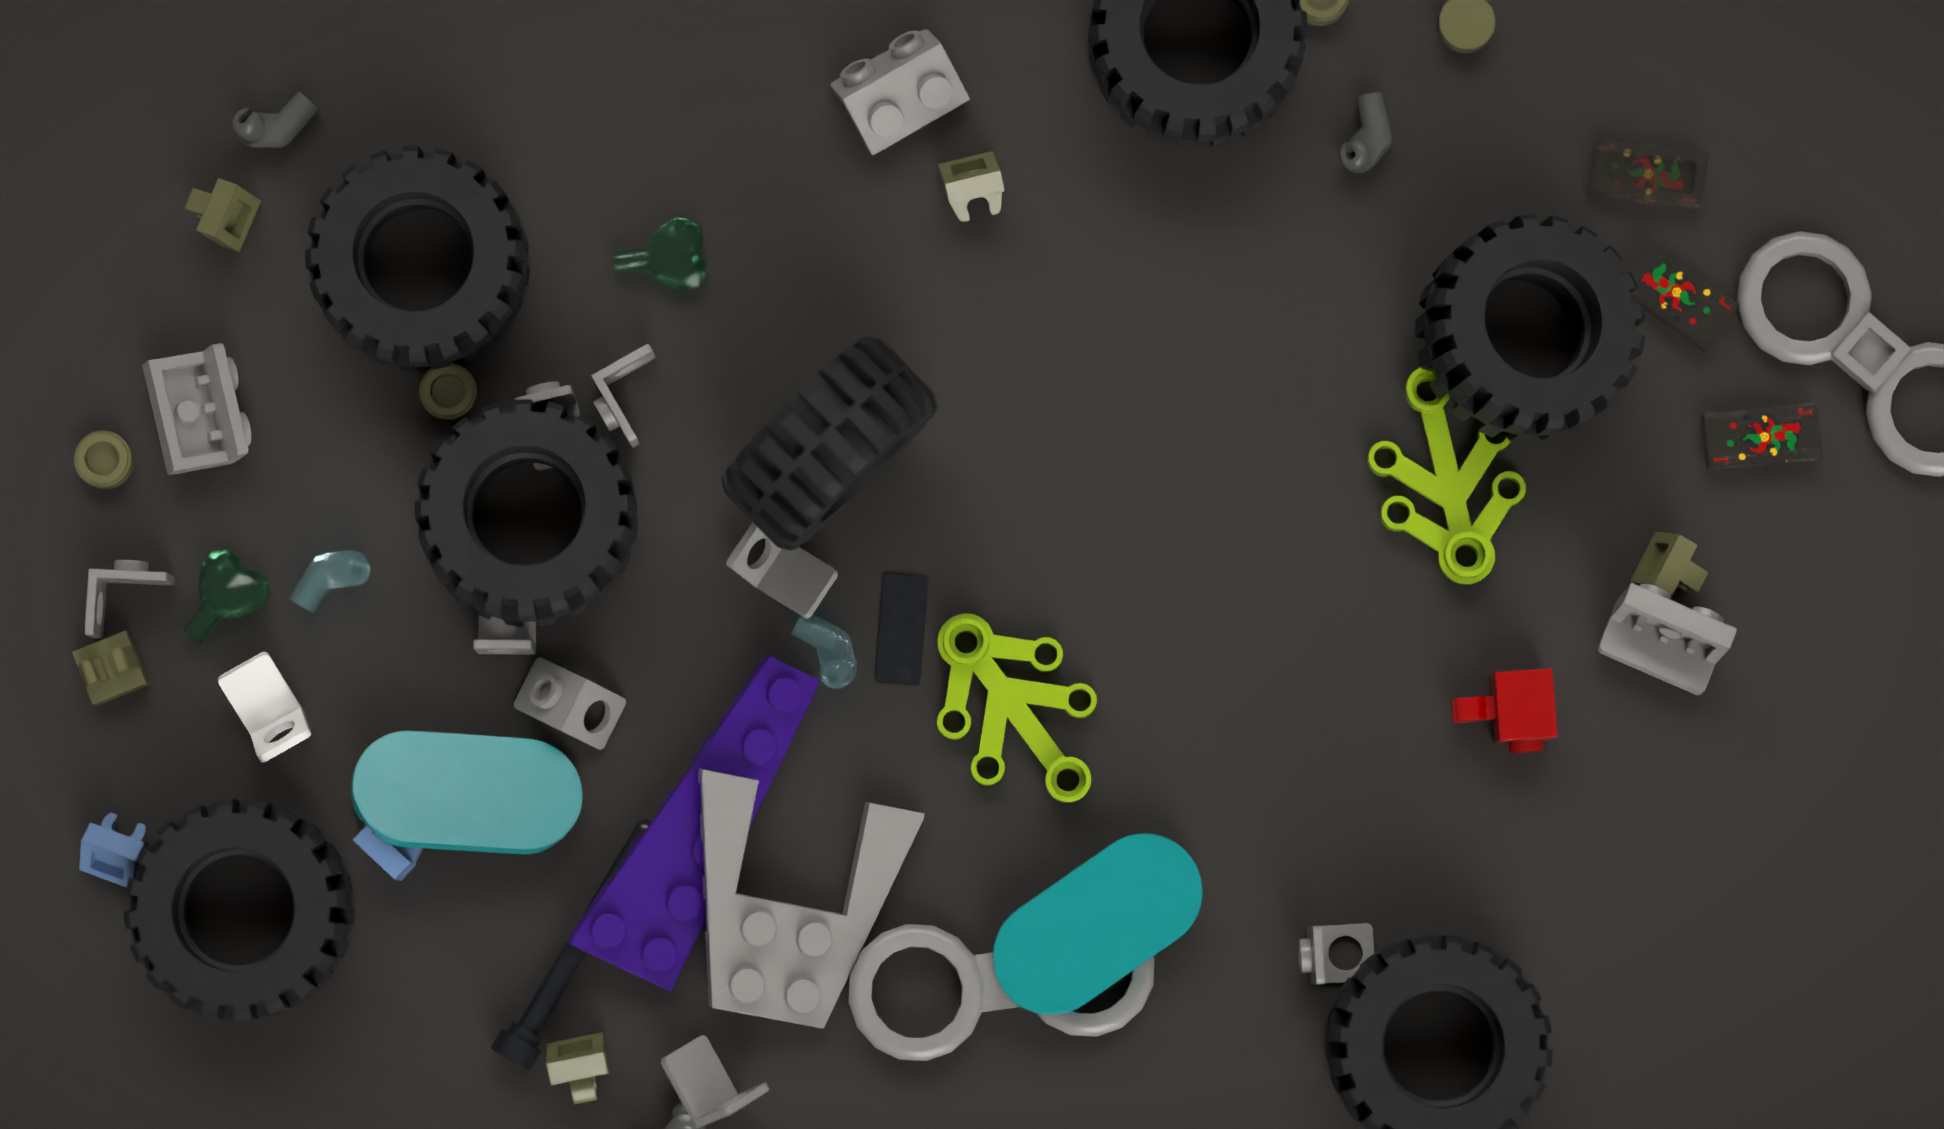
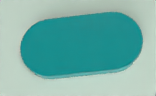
M398 731L376 740L364 751L358 760L350 787L352 805L361 822L363 820L366 826L373 830L372 833L386 843L410 848L506 854H535L555 845L556 842L565 837L575 824L581 811L583 799L582 785L575 767L561 751L550 744L527 738L425 731Z
M1155 834L1130 835L1112 843L1020 907L1005 920L1000 927L993 947V971L1001 990L1014 1004L1037 1014L1059 1015L1083 1006L1176 941L1191 927L1199 913L1202 902V881L1195 862L1180 845L1168 838Z

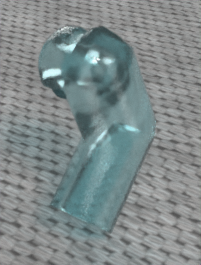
M351 549L319 554L312 560L289 599L314 613L328 589L364 584L370 575L369 562L361 552Z
M813 614L810 618H804L800 615L791 635L817 648L821 667L820 678L824 685L831 689H841L850 684L856 676L858 667L850 635L846 631Z

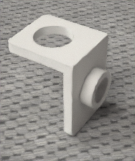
M261 652L218 677L219 686L250 733L256 755L262 763L311 736L312 733L302 706L269 653ZM293 728L285 737L269 743L277 734Z

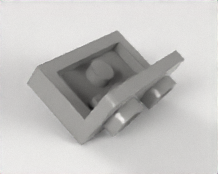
M928 29L920 32L909 31L898 36L890 43L889 50L872 60L860 59L851 63L841 71L840 78L830 84L835 95L843 103L865 147L872 156L970 100L941 42Z
M223 343L210 345L202 352L148 360L142 365L168 475L230 465L248 454V446L251 443V427L246 414L239 411L235 394L238 388V372L233 359L226 356Z
M1631 583L1615 602L1597 649L1600 654L1692 694L1701 695L1707 687L1715 664L1730 649L1737 628L1725 624L1724 618L1715 611L1704 607H1693L1691 609L1672 601L1671 595L1662 588L1650 584H1640L1638 586Z

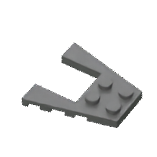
M699 768L698 783H700L702 811V814H700V830L704 855L703 897L706 900L707 922L705 942L708 1006L824 1029L924 820L925 814L865 801L842 914L738 894L736 890L759 781Z

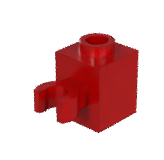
M1552 668L1494 672L1488 676L1490 696L1462 697L1451 700L1453 723L1492 720L1493 744L1508 743L1509 753L1543 751V741L1558 737Z

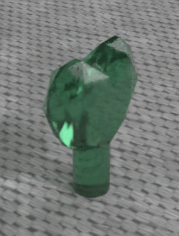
M675 218L653 233L645 248L613 251L615 274L648 270L658 282L669 288L683 292L698 289L707 278L706 264L698 254L703 243L702 228L690 218Z
M229 549L213 551L203 561L199 574L198 589L203 605L183 631L199 643H202L221 618H239L263 607L270 595L268 579L258 571L244 569L240 558Z

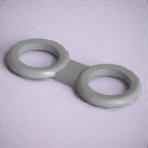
M1797 231L1775 237L1754 252L1740 275L1737 306L1744 329L1758 347L1777 359L1788 363L1813 365L1832 360L1868 391L1867 420L1873 440L1887 458L1914 474L1944 476V452L1921 451L1907 443L1895 429L1890 412L1892 393L1903 376L1911 370L1925 366L1944 368V344L1926 342L1909 347L1870 313L1872 293L1865 268L1848 247L1827 235ZM1797 255L1817 257L1831 265L1842 278L1847 293L1846 313L1838 328L1829 336L1810 342L1793 340L1778 332L1766 318L1761 302L1763 281L1771 267L1782 259Z
M905 924L882 932L861 951L850 974L848 1003L857 1028L876 1049L899 1060L928 1061L951 1053L973 1033L982 1012L1019 1007L1004 994L997 983L993 971V952L974 955L957 936L934 925ZM908 947L929 948L943 955L956 969L962 986L961 1004L953 1021L939 1033L925 1038L904 1037L890 1030L877 1016L871 999L872 980L880 964L892 953ZM1154 956L1131 971V979L1124 995L1109 1009L1094 1014L1071 1011L1059 1015H1038L1046 1024L1074 1036L1098 1037L1123 1028L1143 1009L1153 988L1155 958Z

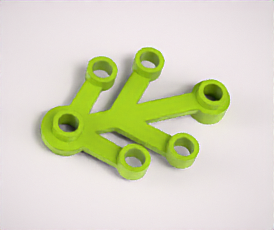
M1420 367L1408 378L1404 394L1410 407L1421 413L1435 475L1403 456L1400 448L1391 441H1380L1374 444L1370 452H1368L1367 465L1375 475L1381 477L1391 475L1442 507L1448 530L1416 513L1413 503L1404 496H1393L1387 499L1380 509V520L1388 530L1394 532L1404 530L1437 551L1439 567L1448 579L1463 585L1474 584L1483 580L1492 570L1495 562V549L1490 539L1510 507L1518 504L1523 499L1526 493V483L1521 475L1513 471H1505L1497 475L1490 486L1492 498L1471 526L1466 501L1496 453L1505 449L1511 441L1508 440L1507 432H1505L1504 441L1500 444H1493L1486 439L1484 433L1477 431L1478 441L1458 471L1443 407L1450 399V395L1446 393L1439 399L1436 397L1432 401L1420 399L1416 391L1417 385L1421 382L1432 383L1437 379L1432 367L1427 369ZM1388 449L1394 454L1395 463L1391 468L1383 469L1376 464L1374 455L1377 450ZM1510 479L1517 484L1518 494L1515 498L1505 499L1499 494L1498 484L1501 480ZM1401 504L1406 508L1408 518L1404 523L1396 524L1388 518L1387 510L1390 505ZM1467 546L1473 549L1476 554L1474 565L1464 567L1457 562L1455 554L1459 547Z
M958 614L947 620L938 635L939 653L943 660L951 666L945 708L940 711L937 717V728L941 735L947 739L957 740L963 738L969 732L971 717L966 710V704L973 672L988 691L979 754L973 758L971 763V774L974 780L981 785L991 786L1002 779L1005 772V763L1001 754L1008 718L1046 769L1045 786L1048 793L1055 800L1062 803H1073L1082 799L1091 786L1089 768L1082 760L1063 755L1027 704L1064 709L1074 718H1084L1089 716L1097 705L1095 691L1084 683H1075L1070 687L1007 678L993 660V658L1027 661L1040 672H1051L1059 667L1063 659V649L1059 642L1050 637H1042L1032 641L994 635L989 624L974 614ZM969 632L976 637L977 647L974 651L962 653L956 648L955 639L960 633ZM1048 644L1054 647L1057 652V658L1054 663L1042 665L1036 660L1035 650L1040 645ZM1076 690L1087 692L1091 699L1090 706L1084 711L1074 710L1069 704V696L1072 692ZM952 711L959 712L965 719L964 728L957 733L948 732L943 726L944 716ZM986 757L993 758L999 765L998 774L991 779L982 778L977 772L978 762ZM1063 770H1072L1077 774L1079 783L1076 789L1064 791L1059 788L1057 775Z

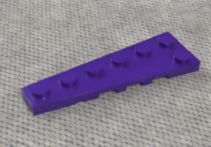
M764 656L720 719L719 726L715 732L708 736L694 756L692 765L675 789H671L660 805L661 809L645 832L639 835L627 852L628 856L609 882L606 881L567 938V943L671 992L706 920V900L703 897L704 855L700 830V814H702L701 788L700 783H698L699 768L759 781L750 822L751 826L820 680L772 656Z

